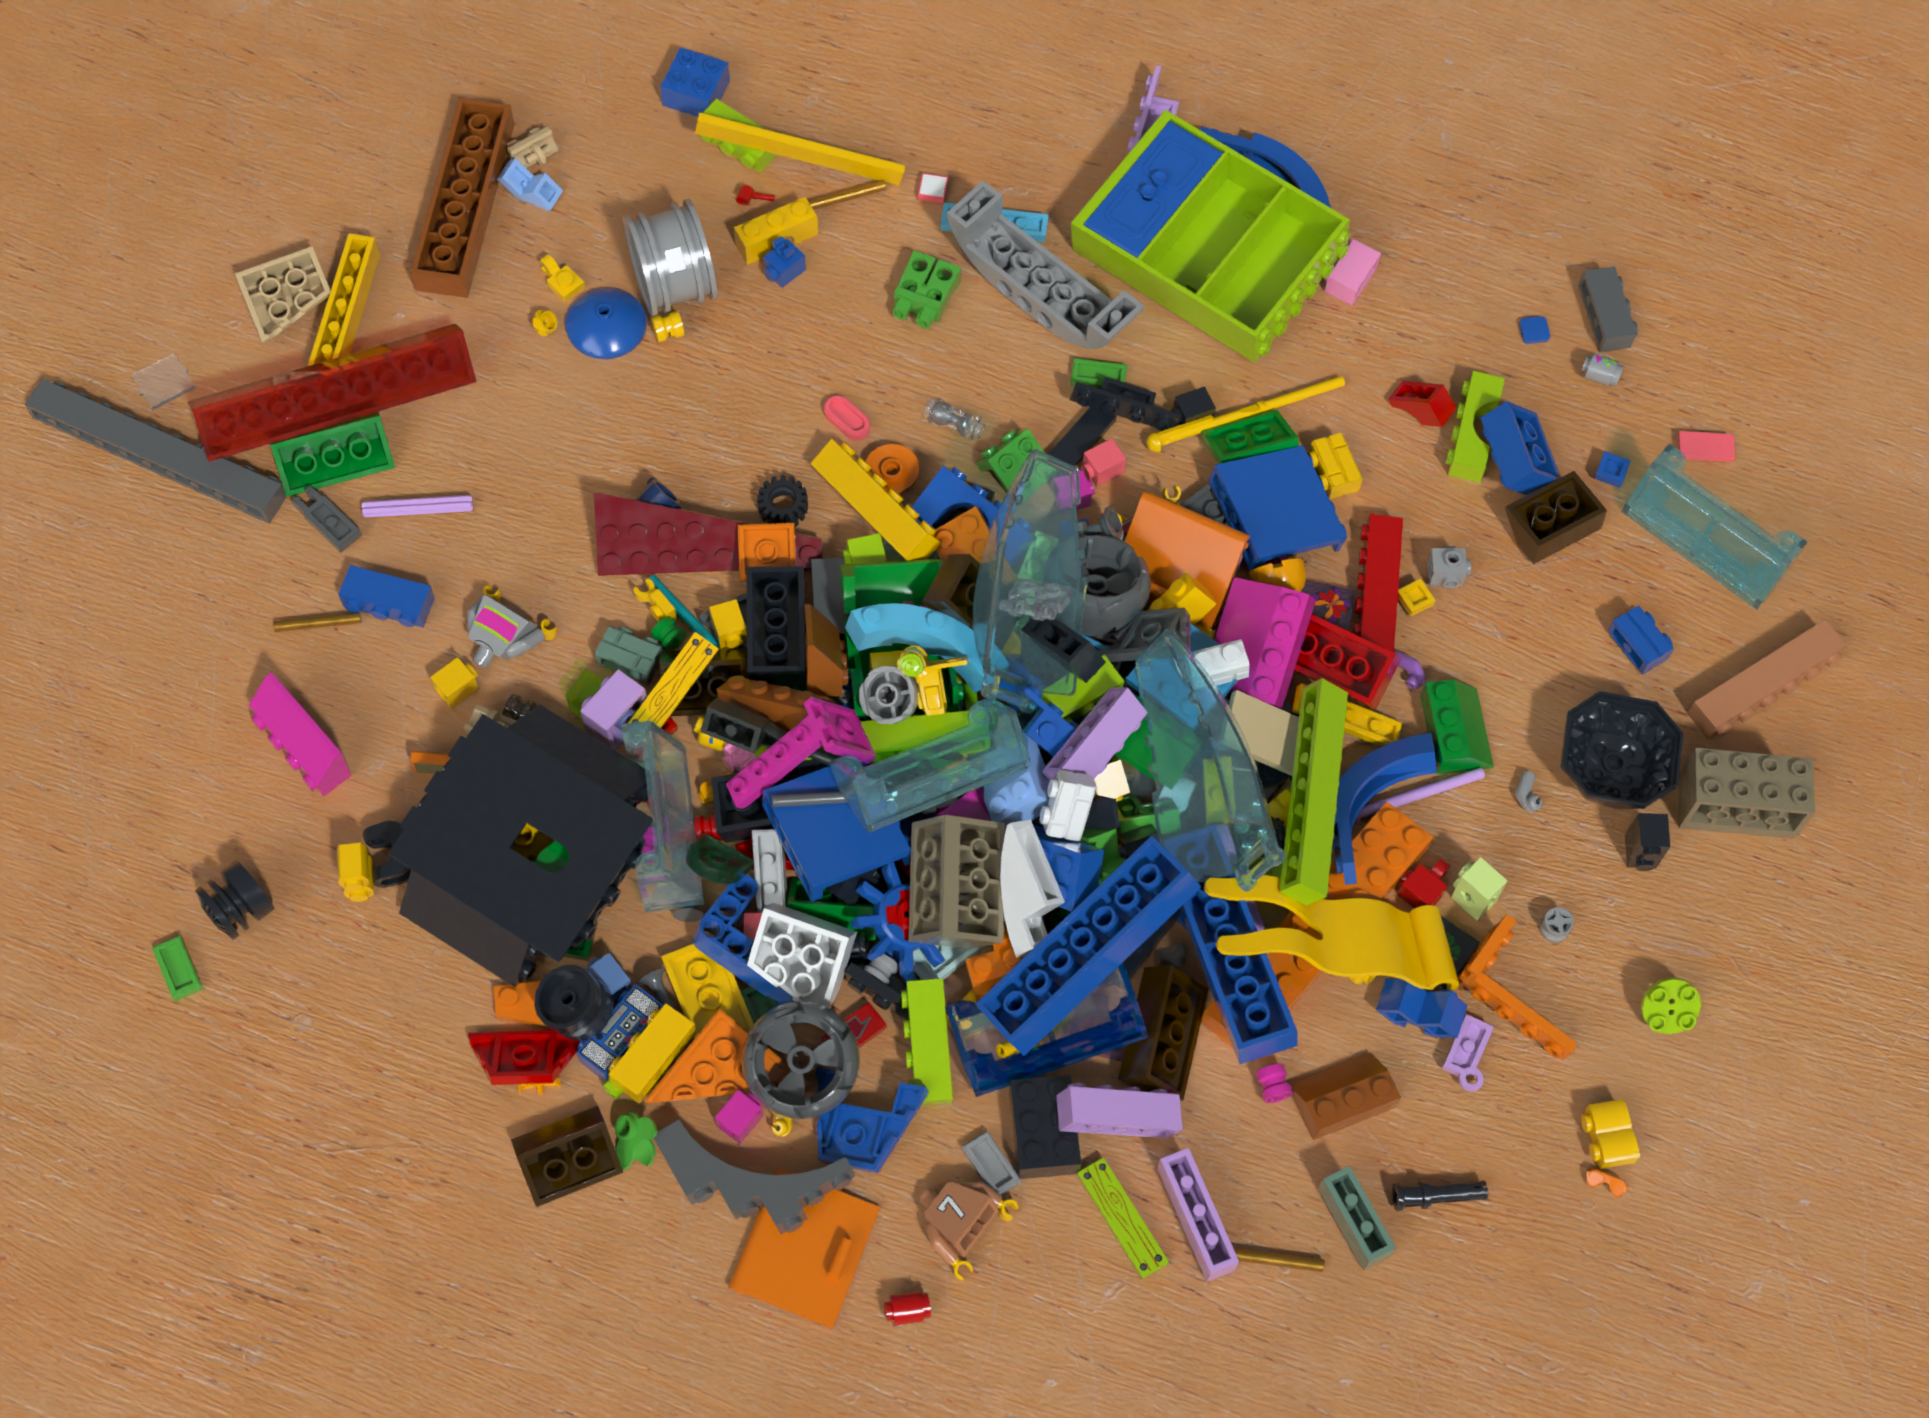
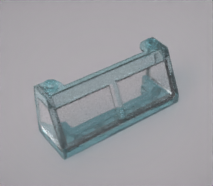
M652 721L621 724L622 738L627 757L645 768L650 817L653 818L651 827L654 850L644 852L636 861L637 881L645 913L704 904L697 838L694 828V811L686 747Z

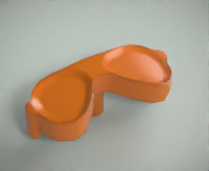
M1587 1169L1586 1171L1589 1187L1594 1188L1603 1183H1608L1615 1197L1622 1196L1628 1190V1185L1623 1179L1615 1177L1609 1172L1605 1173L1598 1169Z

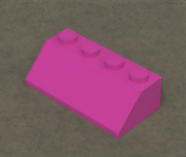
M272 672L269 673L249 704L254 714L250 718L260 731L266 729L270 734L267 738L277 751L280 749L285 751L287 756L284 758L294 771L300 769L305 776L302 779L311 791L317 789L324 797L352 775L340 750Z

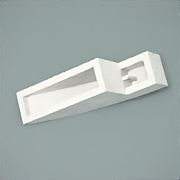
M1031 820L1012 822L1007 825L1001 855L1000 878L1003 912L1016 958L1026 956L1048 935L1041 916L1065 903Z

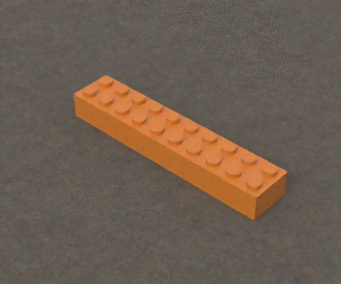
M1386 802L1352 841L1357 884L1345 885L1344 873H1337L1335 860L1330 866L1327 897L1323 899L1366 898L1384 902L1399 884L1398 882L1408 869L1411 870L1426 853L1433 840V836L1389 802ZM1292 911L1277 927L1297 929L1315 939L1322 940L1317 930L1306 924ZM1279 952L1267 953L1290 1011L1323 971L1296 955ZM1214 1000L1204 1011L1201 1023L1233 1048Z

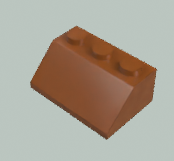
M805 604V670L807 691L820 696H842L843 685H848L845 640H840L839 629L811 604Z
M1371 1052L1290 1083L1293 1090L1292 1096L1313 1140L1396 1108L1401 1099L1388 1069Z

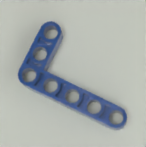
M738 875L701 919L693 936V943L699 951L751 987L757 989L765 997L769 996L776 1000L778 1005L795 1002L792 1000L793 996L780 986L775 987L747 965L754 941L735 929L734 926L749 908L758 888L756 881L752 877ZM737 891H741V892H743L745 895H741V894H739ZM721 911L727 912L730 916L724 915ZM705 932H710L714 936H709ZM729 948L736 950L738 953L731 952Z

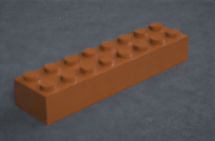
M459 98L410 272L415 291L468 298L499 184L497 178L502 172L507 154V143L510 142L514 127L511 105Z

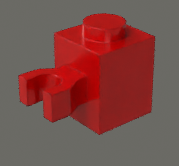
M1441 858L1431 871H1428L1421 864L1414 871L1408 869L1398 882L1401 884L1397 895L1414 909L1426 905L1435 906L1443 897L1448 887L1441 879L1447 874L1450 865Z

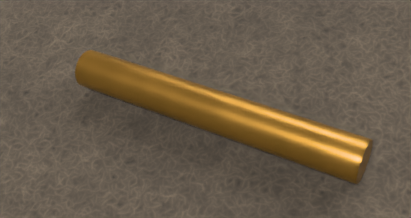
M884 180L814 198L808 200L813 210L884 191L886 190Z
M355 612L274 621V631L282 632L361 623V614Z
M1233 1248L1238 1260L1242 1262L1317 1272L1324 1271L1325 1260Z

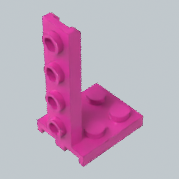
M811 696L803 703L808 716L726 783L736 808L742 809L749 806L763 794L764 790L771 788L822 745L826 752L867 764L874 760L877 756L855 710Z

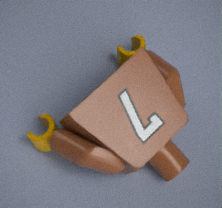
M948 1182L939 1193L928 1188L920 1198V1203L927 1207L923 1216L928 1223L926 1232L931 1246L947 1265L951 1264L954 1267L953 1275L960 1281H964V1279L958 1274L959 1266H966L971 1273L973 1269L969 1262L960 1261L958 1259L959 1255L963 1258L966 1256L997 1214L1004 1221H1011L1013 1219V1216L1006 1213L1005 1206L1012 1208L1014 1211L1018 1210V1204L1015 1200L1008 1199L1003 1201L1002 1195L983 1182H962L960 1184Z

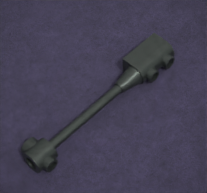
M718 698L707 707L701 733L753 754L761 746L770 748L787 734L786 731L766 718L764 714L750 712L740 708L735 702H725ZM817 749L808 756L811 759L883 788H891V791L896 792L895 802H897L898 807L907 813L915 811L923 813L933 793L934 785L929 784L922 777L914 778L906 774L900 782L821 749Z

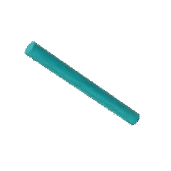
M656 575L649 577L653 581L656 590L659 589L675 608L676 614L692 631L698 633L720 649L718 640Z

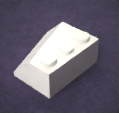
M772 903L763 910L747 965L775 987L780 986L793 996V1001L814 1002L831 1009L841 987L857 931Z

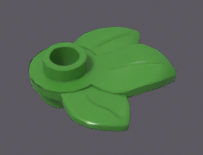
M627 1112L621 1115L615 1123V1133L619 1138L616 1153L622 1170H627L635 1159L643 1165L651 1166L655 1157V1145L652 1139L658 1133L655 1123L649 1117H640L635 1112Z

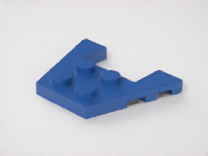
M816 1068V1079L818 1080L817 1093L824 1090L831 1083L836 1070ZM900 1082L891 1113L840 1103L831 1111L820 1115L819 1121H817L818 1160L822 1163L831 1164L846 1157L852 1169L879 1173L927 1097L929 1090L924 1086Z

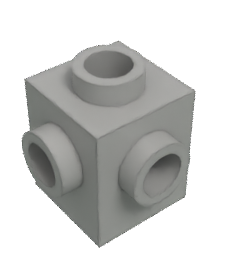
M1445 546L1431 549L1427 560L1429 586H1444L1445 588L1463 586L1466 576L1471 573V561L1466 559L1465 548Z

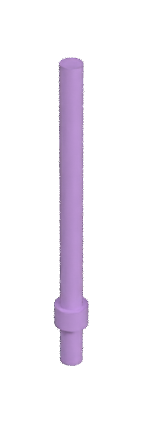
M1480 767L1365 805L1356 817L1354 824L1359 823L1360 819L1375 815L1386 802H1389L1396 808L1485 778L1484 771Z

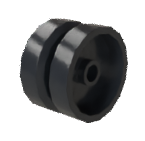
M562 965L551 970L541 980L535 992L534 1006L537 1016L546 1026L572 1041H585L597 1036L607 1026L612 1016L613 998L609 988L587 970L576 965Z

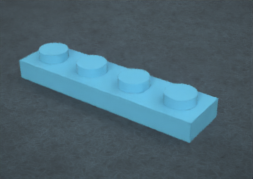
M943 204L941 231L953 232L946 215L956 204ZM1002 209V215L1034 240L1045 242L1049 214Z

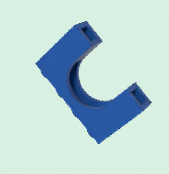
M943 466L912 506L920 514L917 519L920 522L925 520L936 530L958 508L977 506L986 515L989 528L1009 566L1012 567L1035 537L1029 532L1031 526L1019 517L1013 520L1007 515L1010 510L998 500L994 504L985 498L988 492L976 483L971 487L964 481L967 476L956 467L950 470Z

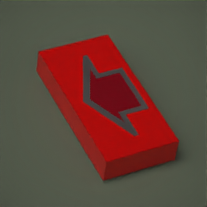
M869 1002L845 1019L856 1037L859 1048L887 1028V1024ZM827 1033L821 1037L822 1042L832 1039Z

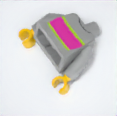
M489 585L483 588L484 596H480L468 610V638L480 645L472 660L485 668L488 667L494 655L506 660L516 658L543 642L544 639L552 640L557 636V626L552 630L546 629L550 626L549 619H544L541 622L540 629H538L536 623L501 603L500 589L496 593L491 594L492 589Z

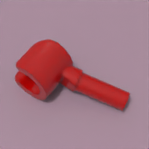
M743 185L739 189L736 201L744 206L749 205L751 199L774 202L775 195L754 192L751 186Z

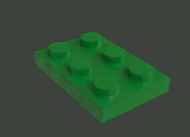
M1278 409L1201 431L1202 441L1218 464L1299 446L1298 436Z

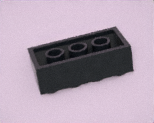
M816 760L803 761L772 787L826 768L828 765ZM738 773L711 777L716 831L725 843L751 839L752 830L774 829L762 806L763 794L746 808H736L726 783Z

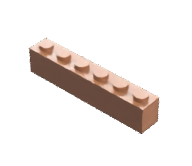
M1825 619L1694 701L1687 714L1708 740L1717 734L1721 737L1728 733L1737 721L1740 720L1743 723L1749 720L1759 707L1762 706L1766 709L1771 706L1781 693L1784 692L1788 695L1793 692L1803 679L1810 681L1815 678L1825 665H1828L1830 668L1837 664L1843 658L1841 653L1847 644Z

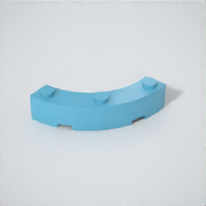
M896 603L866 606L852 610L845 626L858 651L877 646H892L893 643H902L910 646H920L926 653L933 656L939 655L944 659L969 656L968 664L953 666L952 668L962 676L974 693L998 684L1006 669V665L1000 656L979 634L956 619L929 608Z

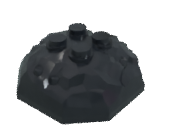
M1599 691L1568 711L1560 767L1582 797L1588 801L1615 809H1645L1678 786L1683 732L1656 701Z

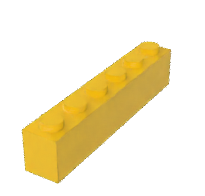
M348 234L306 369L312 387L335 391L340 390L380 258L375 237Z
M831 439L810 464L907 561L927 560L941 544L934 536L936 530L925 520L920 522L917 519L920 514L909 504L904 506L901 503L904 498L894 489L888 490L885 487L888 482L876 472L872 474L870 472L872 467L861 457L856 459L854 457L856 451L846 442L839 444Z

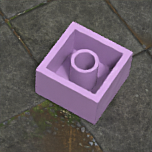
M619 669L613 676H607L603 680L600 690L594 696H589L581 706L580 712L585 732L616 750L634 731L627 724L647 698L645 688Z

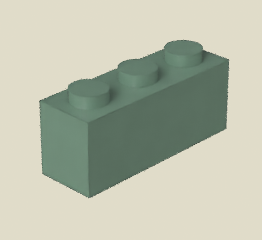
M1348 1166L1323 1178L1318 1190L1362 1269L1365 1270L1391 1257L1396 1247L1351 1167Z

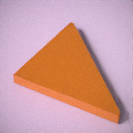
M719 1009L644 1101L656 1103L735 1094L737 1090L742 1093L751 1092L746 1084L742 1069V1052L749 1032ZM767 1048L764 1059L765 1069L769 1079L777 1088L792 1070L786 1062ZM804 1078V1085L806 1087L810 1082Z

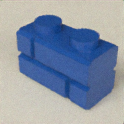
M1636 606L1626 614L1616 618L1607 631L1641 674H1645L1655 666L1657 667L1665 662L1674 650L1670 637L1666 633L1659 631L1655 626L1653 616L1647 611L1644 612L1640 606Z

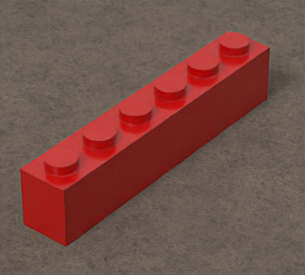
M1370 514L1367 524H1362L1360 540H1364L1365 545L1364 548H1360L1358 564L1363 565V572L1358 573L1356 588L1361 590V598H1356L1355 614H1359V623H1354L1353 634L1394 652L1403 518Z

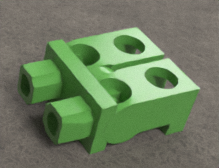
M913 250L899 285L894 292L893 316L900 320H906L909 313L912 312L917 314L916 324L928 330L934 321H940L951 295L955 289L957 290L961 282V267L940 259L936 264V258ZM918 261H924L927 266L918 263ZM942 270H948L952 275L942 272Z

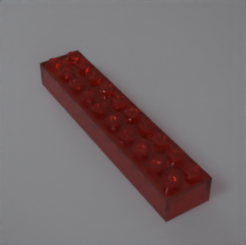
M455 323L187 401L203 454L207 461L211 462L476 383L477 381L463 330Z

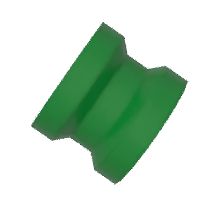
M671 616L661 619L651 631V637L656 641H660L665 651L675 650L682 644L687 635L683 628L676 626V621Z

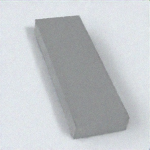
M774 829L752 830L755 881L758 888L756 892L757 913H763L764 908L772 903L787 907L785 849Z

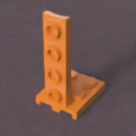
M1506 914L1487 932L1458 973V989L1461 991L1466 987L1471 991V995L1476 1000L1487 1003L1495 1009V1013L1505 1021H1511L1518 1026L1520 1032L1525 1037L1532 1040L1535 1039L1542 1044L1549 1055L1564 1060L1575 1050V1041L1484 974V971L1488 970L1498 958L1497 952L1502 946L1505 947L1514 935L1511 928L1516 923V920Z

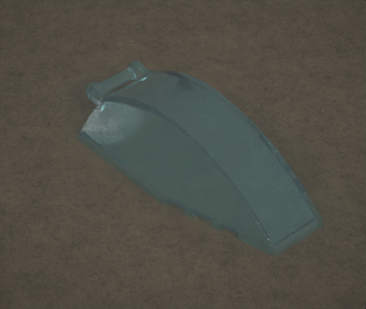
M1038 449L1031 450L996 514L979 566L973 602L975 645L984 673L981 694L988 699L995 697L1018 706L1022 712L1027 714L1032 713L1036 707L1022 695L999 687L1000 680L1015 686L1020 684L1027 687L1030 684L1041 693L1071 696L1076 691L1077 677L1034 643L1021 629L1041 609L1082 636L1087 592V577L1081 576L1080 563L1081 559H1085V549L1079 550L1078 532L1083 531V523L1077 522L1076 505L1081 504L1078 468Z

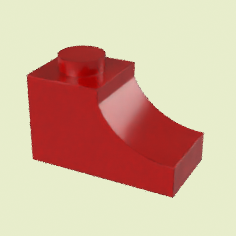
M1402 381L1388 399L1392 407L1410 413L1420 421L1421 425L1443 427L1457 409L1444 384Z

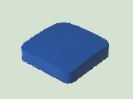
M1529 317L1520 320L1519 326L1525 344L1549 341L1550 332L1545 317Z

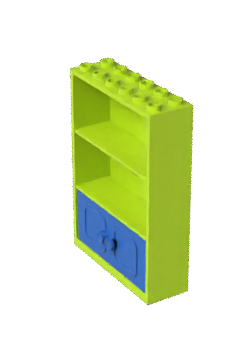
M1167 110L1160 115L1071 222L1074 252L1253 363H1256L1260 356L1264 357L1271 349L1272 341L1276 336L1281 337L1288 325L1287 322L1291 317L1296 318L1303 308V302L1307 297L1312 298L1319 287V282L1323 278L1327 279L1330 276L1338 259L1342 260L1349 250L1348 239L1351 234L1349 231L1350 219Z

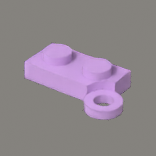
M1468 1014L1463 1019L1458 1038H1455L1442 1069L1458 1076L1459 1084L1464 1090L1475 1092L1480 1089L1484 1081L1483 1074L1477 1069V1065L1494 1026ZM1466 1076H1475L1477 1082L1469 1084L1466 1081Z

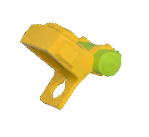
M911 645L905 648L897 659V667L901 669L903 674L914 677L918 687V709H923L926 715L946 713L947 701L941 668L966 665L969 662V656L929 661L928 655L922 647Z

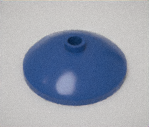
M599 288L581 295L574 301L568 310L565 325L567 336L578 351L596 359H613L626 355L639 345L645 335L647 321L644 308L633 295L616 288Z

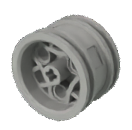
M690 199L684 200L681 207L676 202L671 203L670 210L647 216L642 211L637 212L636 219H632L630 215L623 216L624 231L631 261L643 300L651 317L658 315L657 309H662L664 313L671 311L672 305L694 299L698 304L704 303L705 296H708L710 300L718 298L710 252L698 214Z

